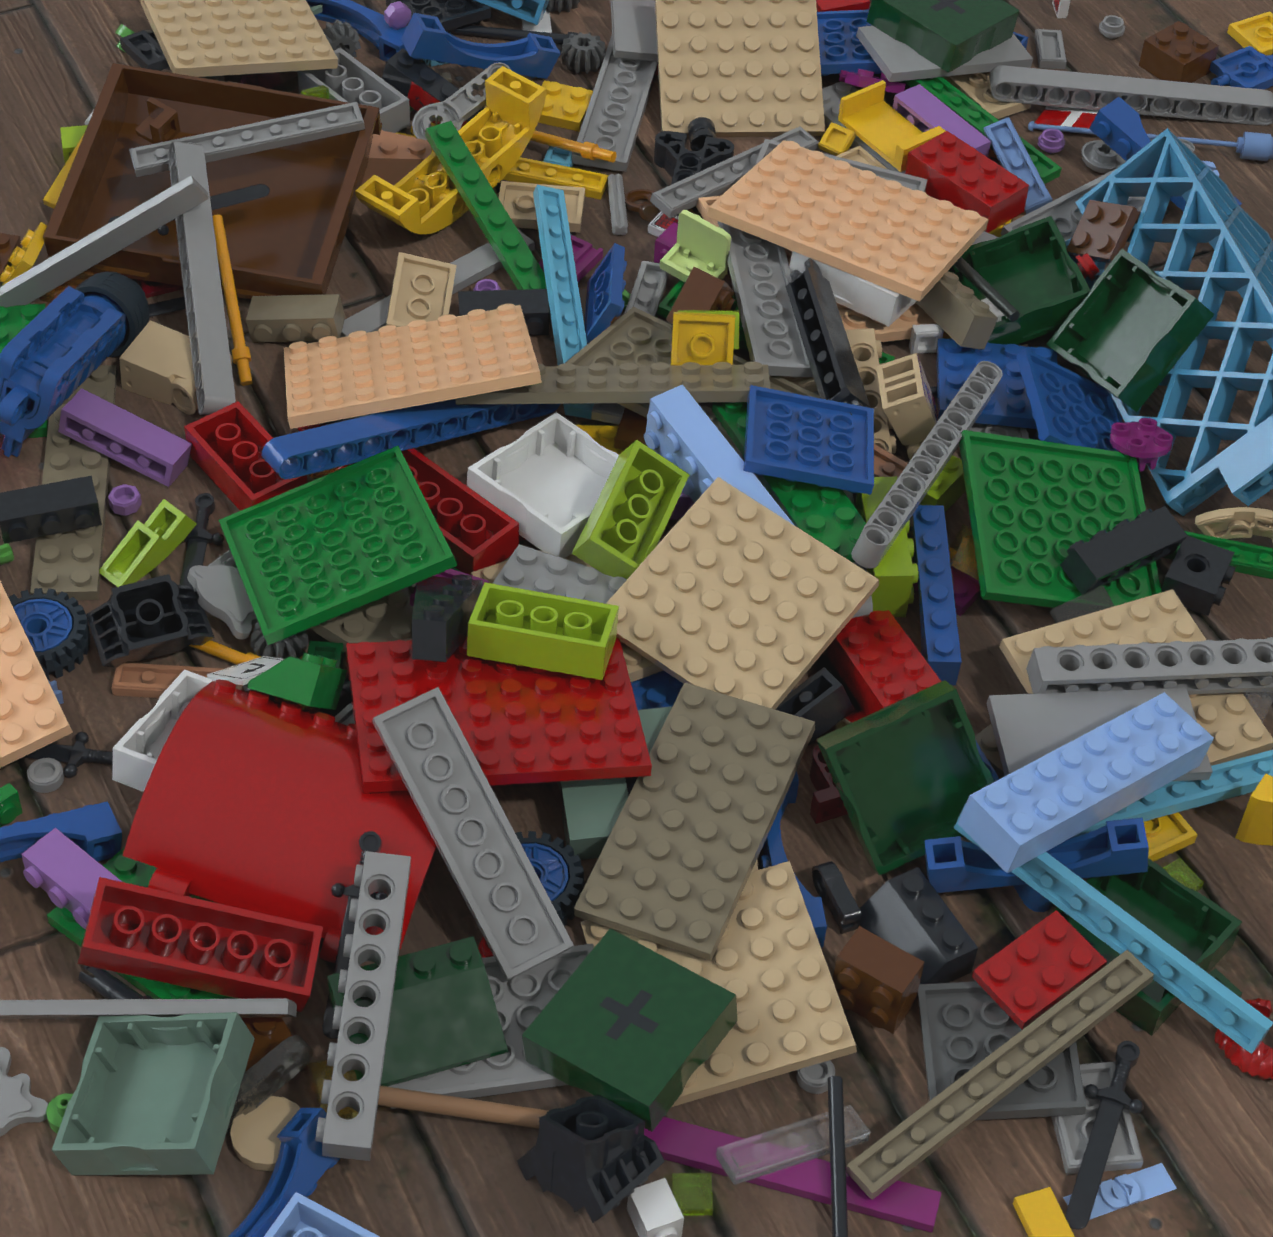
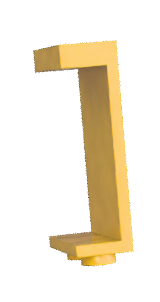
M883 80L842 97L838 121L849 130L854 131L856 136L899 172L906 170L908 153L945 132L940 126L922 132L884 101L886 82Z

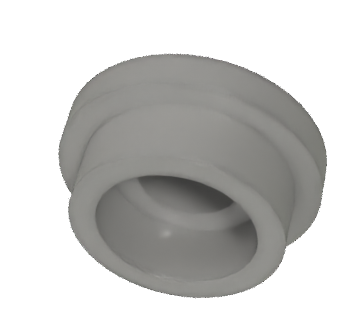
M1115 15L1106 16L1099 24V31L1106 38L1115 39L1124 34V21Z

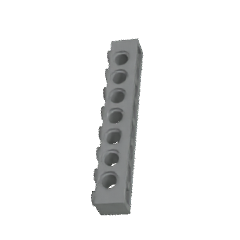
M1273 637L1267 639L1247 640L1239 638L1236 640H1204L1197 642H1142L1139 644L1122 645L1111 643L1097 646L1075 645L1072 647L1044 646L1033 649L1026 669L1033 694L1185 687L1189 695L1273 691Z
M366 851L364 865H356L354 887H360L359 899H351L349 922H355L354 933L346 934L343 957H350L348 970L341 969L338 993H345L343 1006H335L332 1029L339 1030L337 1043L330 1042L327 1066L334 1067L332 1080L324 1079L321 1103L328 1104L326 1118H318L316 1142H322V1156L370 1161L410 876L411 856ZM374 892H384L388 897L383 900H376L370 895ZM377 926L383 929V932L378 935H370L365 930L368 927ZM366 961H372L379 967L372 971H366L360 965ZM360 997H368L374 1003L368 1007H360L354 1001ZM356 1033H362L369 1039L365 1043L355 1044L349 1040V1037ZM350 1070H357L364 1075L360 1080L354 1082L348 1081L343 1077ZM350 1107L359 1114L353 1119L346 1120L337 1113L343 1108Z

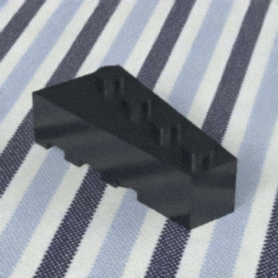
M459 574L452 576V578L432 576L417 582L412 615V659L447 662L466 637H468V622L482 590L483 580H473L470 575Z

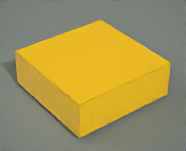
M831 122L818 143L819 149L835 156L848 151L856 138V134L854 131Z

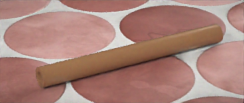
M380 1086L378 1105L536 1129H539V1117L546 1115L549 1111Z

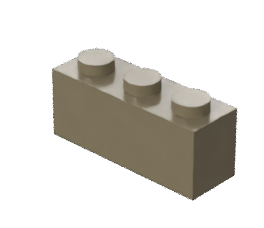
M947 271L924 298L916 303L961 347L984 350L998 317L989 310L990 306L974 296L972 289L958 281L959 277Z
M340 294L252 296L246 323L252 343L319 341L327 336L340 338L345 313Z

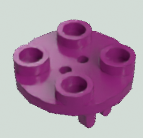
M1141 418L1138 422H1117L1112 425L1111 445L1123 454L1136 457L1138 470L1141 472L1145 470L1146 464L1150 469H1155L1158 458L1166 455L1172 448L1173 436L1161 427H1158L1157 421L1154 419Z

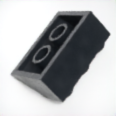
M918 867L888 880L859 908L861 911L860 927L924 961L920 984L950 983L972 972L978 950L977 945Z

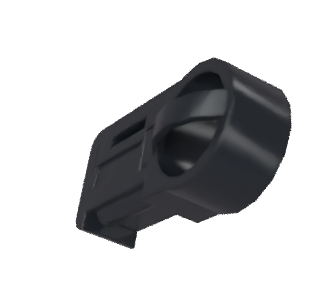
M828 861L813 866L812 878L814 886L825 906H828L837 922L840 934L858 929L861 911L836 864Z

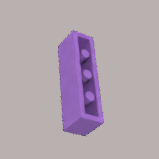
M920 84L894 96L893 108L922 132L940 126L986 157L989 156L991 141Z
M82 388L61 409L58 432L167 487L188 466L192 443Z
M54 828L22 853L25 867L23 874L26 880L33 887L38 888L40 886L44 889L57 907L61 909L63 907L67 908L73 914L77 923L84 929L87 926L99 877L122 882L57 828Z

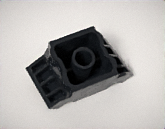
M170 574L111 588L112 594L109 600L86 614L102 665L105 667H118L126 661L140 662L181 651L189 645H203L215 638L205 610L198 604V592H194L193 586L177 585L171 580Z
M599 1094L580 1098L575 1104L565 1108L549 1110L546 1115L539 1117V1134L536 1145L517 1160L526 1181L536 1176L543 1193L548 1190L558 1195L572 1206L574 1212L585 1206L592 1223L619 1206L620 1201L624 1197L630 1196L635 1188L647 1181L649 1175L665 1161L656 1142L644 1135L645 1121Z

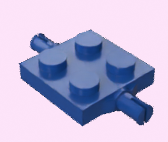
M1247 46L1211 61L1209 70L1218 76L1211 80V85H1229L1231 87L1263 90L1273 86V54L1265 55L1253 47Z

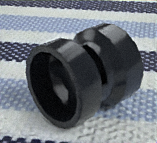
M699 117L690 122L688 135L692 151H699L704 147L706 136L717 138L715 135V125L709 118Z

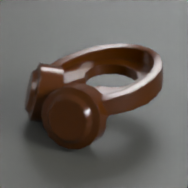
M636 189L625 194L626 208L639 212L643 220L652 221L661 212L650 202L652 193L655 191ZM640 199H647V200H648V202H644V203H640V204H635V203H634L635 201L640 200Z

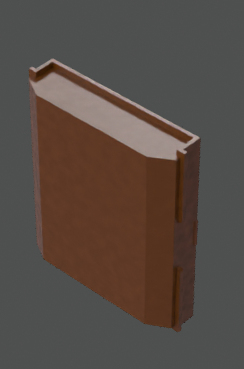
M113 63L43 235L48 254L47 259L107 225L110 218L124 215L171 187L170 171L136 177L129 149L152 144L136 134V128L149 116L146 101L150 97L177 111L181 131L172 140L348 104L349 102ZM358 104L364 120V130L206 163L210 196L257 184H265L270 189L269 194L263 198L212 210V216L222 215L237 297L252 299V296L326 294L357 199L355 190L361 186L368 165L373 134L380 135L382 130L379 107ZM172 220L165 224L169 227L167 235H160L156 229L86 271L97 273L117 272L131 279L148 280L183 287L176 221ZM221 280L222 293H223V295H224L223 285H222V280Z

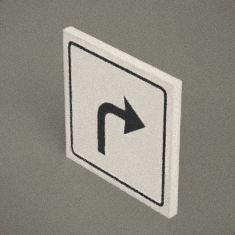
M262 656L207 674V678L215 681L218 679L227 680L237 685H243L244 690L249 692L253 690L247 688L251 679L284 659Z

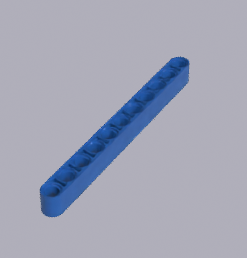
M455 399L375 413L275 437L263 447L262 457L281 478L292 479L356 463L395 446H399L400 450L404 451L548 415L557 410L560 404H456Z

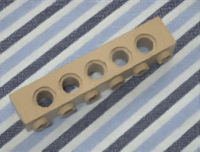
M874 328L845 330L870 405L869 408H874V444L891 454H895L896 438L895 435L889 434V429H892V425L882 408L876 366L881 365L878 359L882 358L881 340L875 339Z

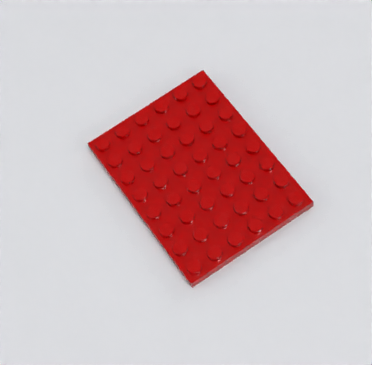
M466 637L447 662L412 659V640L346 644L363 793L407 790L372 722L373 718L439 687L490 785L651 776L652 764L621 642L617 637L603 680L467 656L468 637Z

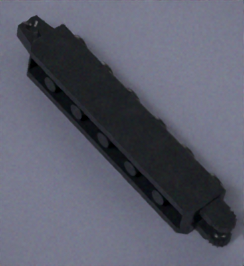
M809 258L804 263L806 270L801 273L795 269L790 274L792 281L785 287L821 399L869 408L870 405L830 282L822 276L818 264Z

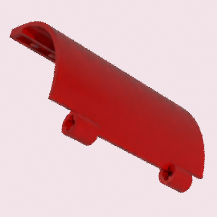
M218 679L216 682H210L192 698L173 727L143 792L127 838L123 856L157 867L151 877L148 888L188 897L193 894L223 905L322 926L321 938L324 939L320 952V959L335 964L349 896L334 897L331 893V888L336 883H341L345 887L354 885L356 865L360 864L362 851L359 845L360 837L368 831L376 832L382 840V848L378 853L411 856L410 876L399 950L403 946L414 908L437 846L408 790L363 793L354 723H350L347 726L335 722V718L329 714L317 712L314 715L302 711V707L296 703L284 701L281 704L269 700V696L263 692L251 690L248 693L236 689V684L230 681ZM371 926L365 931L370 935H378L383 932V929Z

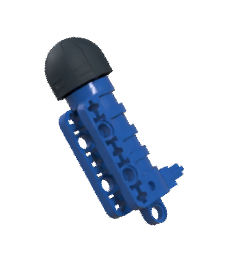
M101 272L86 279L75 289L68 286L3 348L0 353V433L5 435L1 448L4 450L5 456L10 457L14 455L18 457L23 441L35 428L41 426L62 405L63 401L69 398L77 387L105 361L106 357L122 355L148 324L150 317L149 306L145 292L138 283L117 272Z

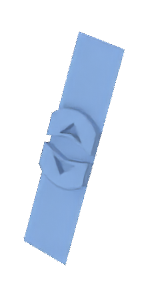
M1162 1163L1128 1175H1120L1115 1177L1114 1180L1103 1181L1099 1186L1090 1219L1177 1188ZM1071 1195L1063 1197L1067 1205H1069Z

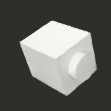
M666 1178L635 1188L634 1192L628 1196L627 1211L638 1236L682 1237L684 1217Z

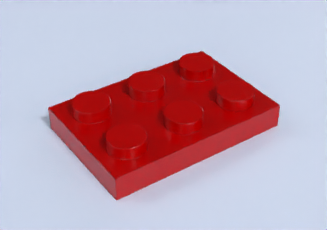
M1056 910L974 969L972 978L1023 1030L1105 967L1107 960Z

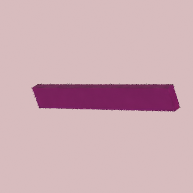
M663 1117L652 1132L644 1128V1135L656 1142L665 1160L831 1205L829 1161ZM846 1173L847 1210L923 1231L933 1232L942 1192L897 1180L871 1200Z

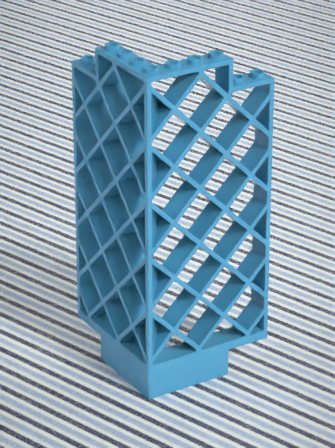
M1167 128L1075 203L1083 215L1089 200L1127 205L1129 197H1146L1137 224H1134L1126 241L1130 242L1127 252L1147 265L1155 242L1173 243L1164 270L1154 272L1161 278L1170 280L1183 290H1201L1198 300L1215 314L1176 362L1174 369L1172 368L1159 384L1168 387L1158 417L1138 416L1141 408L1135 412L1111 394L1125 423L1138 422L1141 418L1156 420L1158 427H1161L1173 436L1172 447L1176 436L1196 437L1185 471L1165 469L1171 450L1166 455L1158 458L1155 469L1149 468L1167 505L1184 516L1225 485H1228L1232 494L1247 506L1273 489V353L1266 374L1244 373L1254 341H1266L1273 349V241L1267 231L1239 206L1226 183ZM1155 170L1153 177L1145 178ZM1182 196L1187 203L1180 223L1161 224L1170 197ZM1069 238V239L1065 242V243H1066V248L1068 247V245H1069V243H1070V241H1071V238ZM1209 242L1214 249V253L1207 272L1188 271L1197 243ZM1071 257V259H1072L1075 263H1077L1076 258H1075V257ZM1094 261L1100 272L1094 276L1095 279L1093 281L1088 277L1085 278L1090 290L1104 272L1106 263ZM1237 290L1243 298V302L1236 322L1215 321L1225 291ZM1209 339L1229 340L1219 371L1199 370ZM1193 387L1213 389L1202 421L1182 419ZM1238 390L1260 391L1249 424L1227 423ZM1221 440L1235 441L1216 455Z

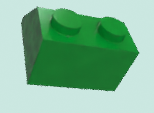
M304 653L302 658L289 656L251 679L247 688L311 707L336 710L347 670L336 667L337 660Z

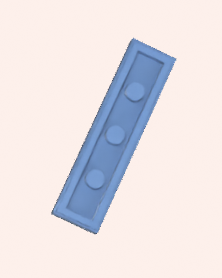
M1007 117L983 127L984 133L991 141L990 145L1001 166L1029 184L1025 213L1028 214L1052 202V198L1010 118Z

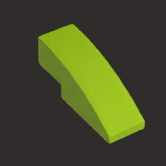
M163 499L145 524L137 520L100 568V574L117 587L139 581L167 558L188 536L197 523Z

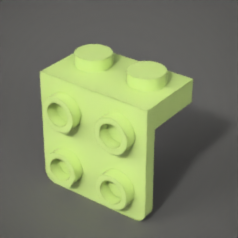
M682 210L678 218L677 242L660 260V269L683 282H686L693 267L722 280L728 272L727 258L730 251L731 236L723 228L711 224L699 215Z

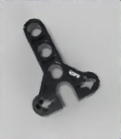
M662 131L655 136L654 163L658 167L664 168L672 177L671 185L734 156V144L726 139L706 136L704 147L701 150L690 151L686 149V133Z

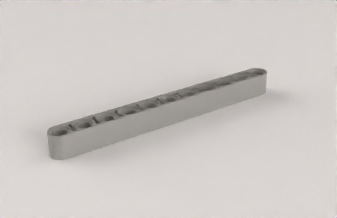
M1005 65L995 67L991 70L989 76L992 96L1002 102L1100 110L1117 97H1120L1136 112L1143 115L1262 126L1273 123V93L1263 89Z
M172 141L168 156L171 187L191 175L207 191L209 196L208 200L175 218L198 412L200 415H209L235 403L236 400L205 154L202 144Z
M981 361L974 368L864 526L851 553L853 560L857 564L865 568H875L879 565L959 447V441L962 437L961 432L971 429L990 401L1003 376L999 366L989 361Z

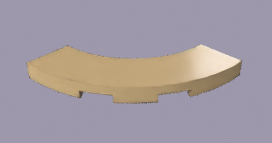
M1250 507L1225 508L1197 515L1195 519L1197 527L1208 536L1232 539L1251 538L1252 535L1271 538L1273 542V510Z

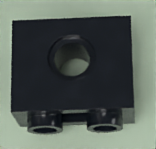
M1187 536L1181 543L1165 576L1161 591L1165 592L1173 589L1185 608L1209 616L1213 605L1220 606L1226 592V588L1222 586L1223 583L1229 585L1236 567L1232 566L1231 562L1235 552Z

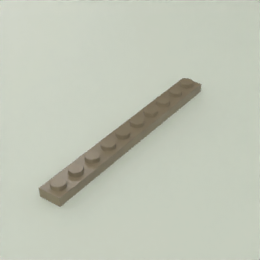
M1124 951L847 1164L846 1173L873 1200L1152 982L1154 974L1130 951Z

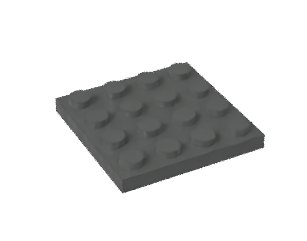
M976 981L919 984L917 998L929 1101L1022 1030ZM1076 1042L976 1120L1085 1115L1086 1103Z

